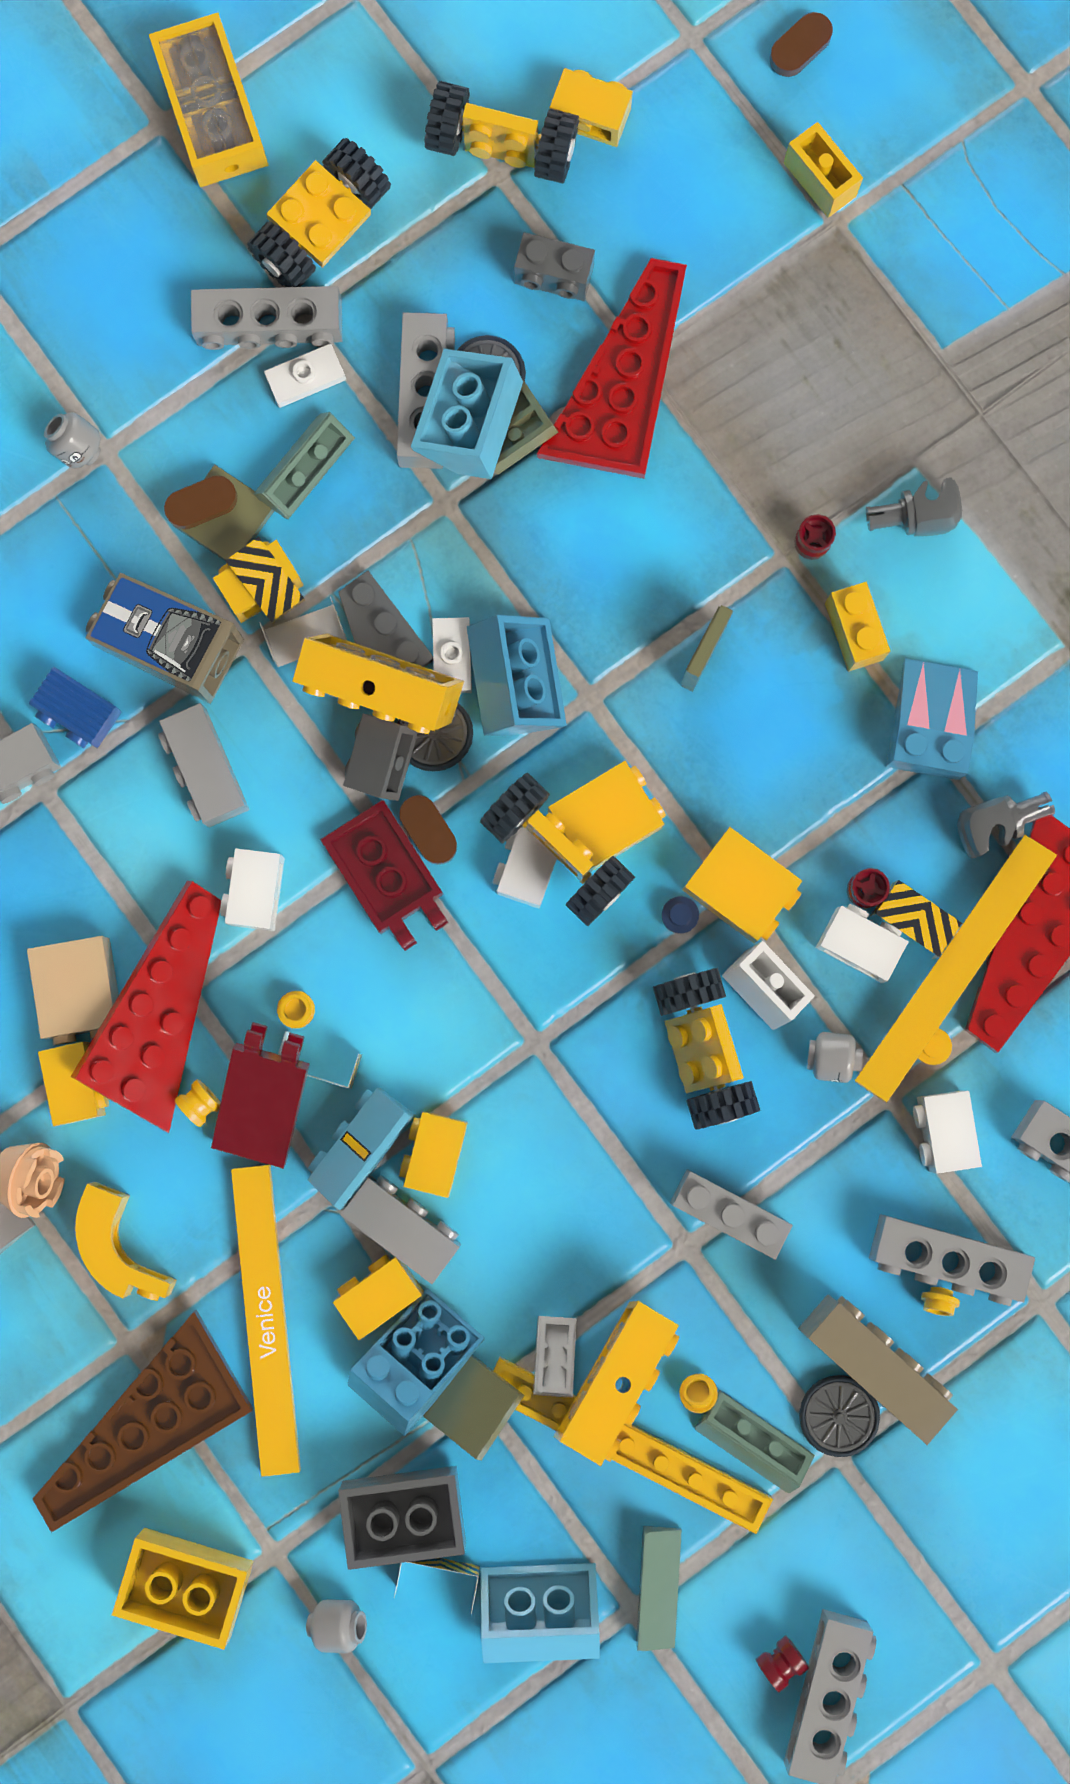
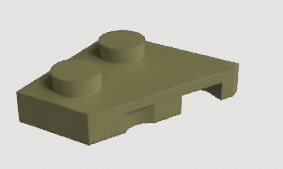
M524 380L494 470L497 475L558 433Z

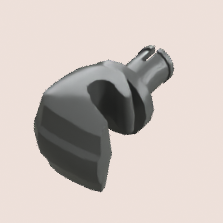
M952 477L946 478L941 484L939 497L936 500H929L925 496L928 482L924 481L913 496L910 490L902 491L898 503L866 507V520L869 522L867 524L868 530L873 531L874 529L901 525L907 535L934 536L946 534L955 529L962 518L959 487Z
M1043 792L1038 796L1016 803L1010 796L1006 795L962 811L957 821V827L967 855L973 859L989 851V836L995 825L999 828L998 843L1006 846L1011 838L1018 839L1024 836L1025 824L1048 815H1054V805H1045L1038 808V806L1052 802L1050 795L1047 792Z

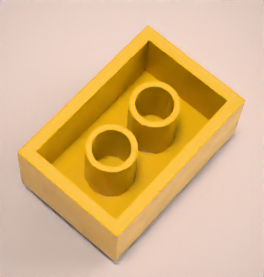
M144 1527L134 1540L112 1616L224 1650L232 1636L254 1561Z

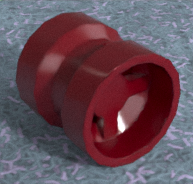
M820 514L805 518L794 539L798 554L809 560H816L825 556L836 536L833 522L828 517Z
M872 868L860 871L847 884L848 899L853 905L864 909L874 907L883 902L890 890L889 880L886 875L878 869Z
M787 1635L777 1642L773 1655L764 1652L755 1659L777 1692L785 1689L789 1685V1679L794 1675L801 1676L810 1669L801 1653Z

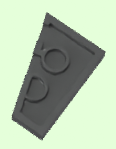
M368 570L339 591L356 644L426 667L433 661V655Z

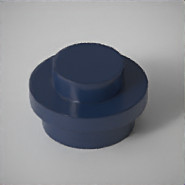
M677 896L666 902L662 909L661 917L663 924L669 931L676 934H684L691 931L697 925L699 910L691 899Z

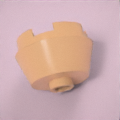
M45 1143L10 1146L0 1153V1203L20 1218L29 1216L38 1218L40 1217L39 1212L46 1206L53 1208L61 1195L65 1178L59 1177L58 1163L64 1161L62 1155Z

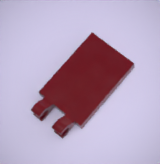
M384 800L320 839L378 932L382 934L390 929L404 951L416 945L417 942L403 920L418 910L422 909L436 931L448 924L447 919L435 902L437 898L444 895Z
M252 1022L251 1029L246 1032L244 1045L236 1043L232 1049L211 1148L284 1169L290 1151L310 1063L299 1060L304 1036L289 1033L287 1041H284L281 1055L262 1050L268 1026Z

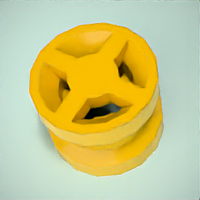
M196 1079L191 1084V1090L186 1095L181 1094L175 1099V1103L180 1110L198 1127H201L206 1122L208 1114L217 1112L221 1104L216 1095L199 1079Z

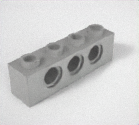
M339 287L191 290L192 335L198 346L209 350H219L224 348V345H239L245 349H256L261 344H275L281 348H292L297 346V343H312L314 346L323 347L328 344L333 345L334 342H343L342 299ZM302 314L313 316L306 324L295 322L297 317ZM265 315L276 316L274 322L269 325L259 323L260 319ZM229 316L240 317L238 322L232 326L223 325L224 320Z
M403 312L397 459L399 467L443 469V466L413 451L411 444L427 397L420 396L417 392L423 386L432 385L443 349L454 350L455 327H448L447 314ZM426 350L437 353V356L431 361H424L419 358L420 354Z
M1035 1100L1011 1138L1020 1143L1017 1150L1036 1162L1041 1157L1052 1165L1049 1169L1051 1173L1069 1183L1070 1117L1044 1100ZM1059 1133L1064 1138L1065 1145L1060 1153L1055 1154L1050 1148V1140L1053 1135Z
M882 1214L879 1216L869 1255L871 1260L879 1263L878 1270L899 1276L901 1269L915 1272L914 1280L937 1286L938 1279L953 1283L951 1290L974 1296L975 1289L990 1293L988 1300L1011 1306L1012 1299L1025 1302L1035 1262V1257ZM918 1241L922 1247V1254L917 1260L908 1261L905 1256V1249L909 1243ZM955 1251L959 1258L958 1265L954 1270L946 1272L942 1266L943 1257L948 1252ZM992 1262L995 1266V1275L991 1280L983 1282L979 1275L980 1268L984 1263Z
M822 1609L808 1664L810 1669L806 1672L784 1758V1764L789 1776L818 1784H835L837 1775L843 1776L847 1763V1752L844 1751L847 1736L852 1737L854 1735L857 1723V1714L853 1712L857 1698L861 1699L866 1689L867 1676L863 1674L866 1660H872L876 1649V1636H873V1630L867 1621ZM842 1652L851 1654V1659L846 1666L836 1667L832 1665L833 1659L837 1654ZM832 1691L841 1693V1698L835 1705L823 1704V1699L827 1693ZM821 1730H827L832 1733L826 1743L817 1744L813 1742L815 1734Z

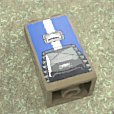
M119 573L116 581L111 580L107 585L103 595L105 602L99 613L95 612L90 617L86 626L88 634L85 638L93 646L211 704L244 642V638L234 623L123 573Z

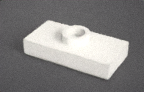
M332 344L325 345L264 371L279 408L346 380Z
M469 617L432 618L434 671L463 680L464 684L461 693H472L471 652L467 634V626H470Z
M538 1316L533 1395L573 1397L577 1318Z

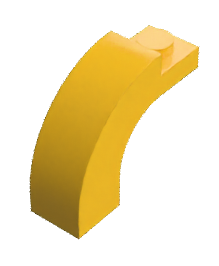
M98 1182L88 1183L78 1206L75 1232L80 1256L90 1274L106 1290L122 1299L131 1295L133 1287L138 1288L136 1292L138 1295L154 1301H158L159 1297L166 1298L171 1295L177 1281L176 1279L137 1264L128 1257L121 1246L119 1224L130 1195Z

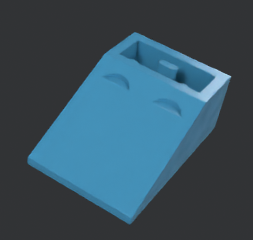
M427 1288L423 1295L407 1309L351 1368L348 1386L405 1436L442 1394L484 1341V1337Z

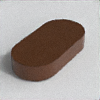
M817 12L808 13L774 43L770 54V64L777 74L784 77L797 75L829 45L833 27L828 17Z
M212 476L173 492L165 502V515L176 528L191 529L232 511L237 503V492L229 479L223 476Z
M420 795L412 796L405 800L400 808V820L423 857L435 865H443L451 861L457 852V841L434 803L429 798Z

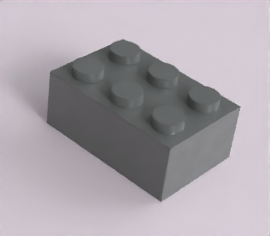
M457 1466L342 1481L338 1492L348 1570L465 1554L466 1537Z

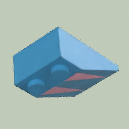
M904 659L886 767L960 780L968 774L975 732L978 671Z

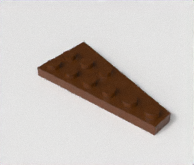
M197 1310L189 1316L93 1430L89 1432L68 1459L33 1497V1501L51 1533L252 1412L253 1407Z

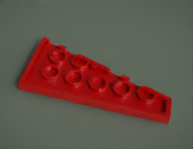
M655 258L650 259L631 291L621 313L613 322L602 345L599 346L572 392V396L562 414L559 415L554 423L558 433L542 444L537 453V458L645 479L687 267L686 264Z
M1052 815L1035 820L1029 837L1057 854V856L990 952L986 963V971L981 986L978 987L965 1031L995 1053L1001 1050L1070 957V828Z
M186 881L71 1075V1078L167 1133H169L176 1105L175 1099L180 1088L222 901L193 881Z

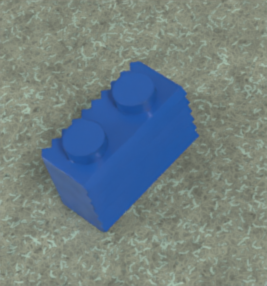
M55 667L51 669L29 702L31 706L38 710L34 717L53 729L57 723L68 729L69 731L65 737L82 748H85L89 743L98 749L122 713L116 706Z

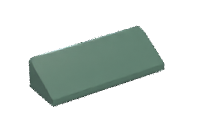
M331 412L319 414L257 488L254 495L282 517L289 519L355 437Z
M721 1390L718 1391V1398L714 1407L704 1412L695 1426L697 1432L787 1493H791L800 1487L815 1456Z
M643 1526L636 1637L637 1651L675 1648L681 1528Z

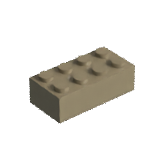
M827 1294L798 1329L919 1439L928 1445L958 1410L949 1402L953 1394L928 1373L924 1378L921 1377L919 1374L924 1368L901 1348L898 1347L895 1352L892 1351L890 1347L894 1341L872 1322H869L866 1326L860 1321L865 1315L843 1296H840L836 1301Z

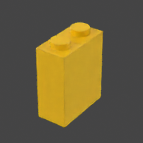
M623 761L548 807V813H552L565 826L564 835L572 843L576 839L580 840L593 853L591 860L594 864L593 870L603 865L610 857L620 855L661 830L664 826L662 818L666 816L658 800L655 797L649 800L642 787L646 785V782L636 766L630 768L626 761Z
M729 827L682 890L752 943H755L760 937L767 941L779 925L775 917L784 907L789 911L799 899L802 893L797 888L802 883V880Z

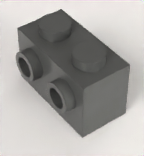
M524 232L514 266L515 284L531 290H541L557 294L567 299L585 301L594 269L595 250Z
M363 714L361 722L355 730V744L351 758L345 767L343 786L378 798L399 801L418 732L409 729L408 725Z

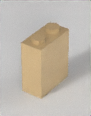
M97 936L27 949L40 1039H53V1045L76 1042L75 1035L90 1032V1037L93 1039L119 996L110 938Z

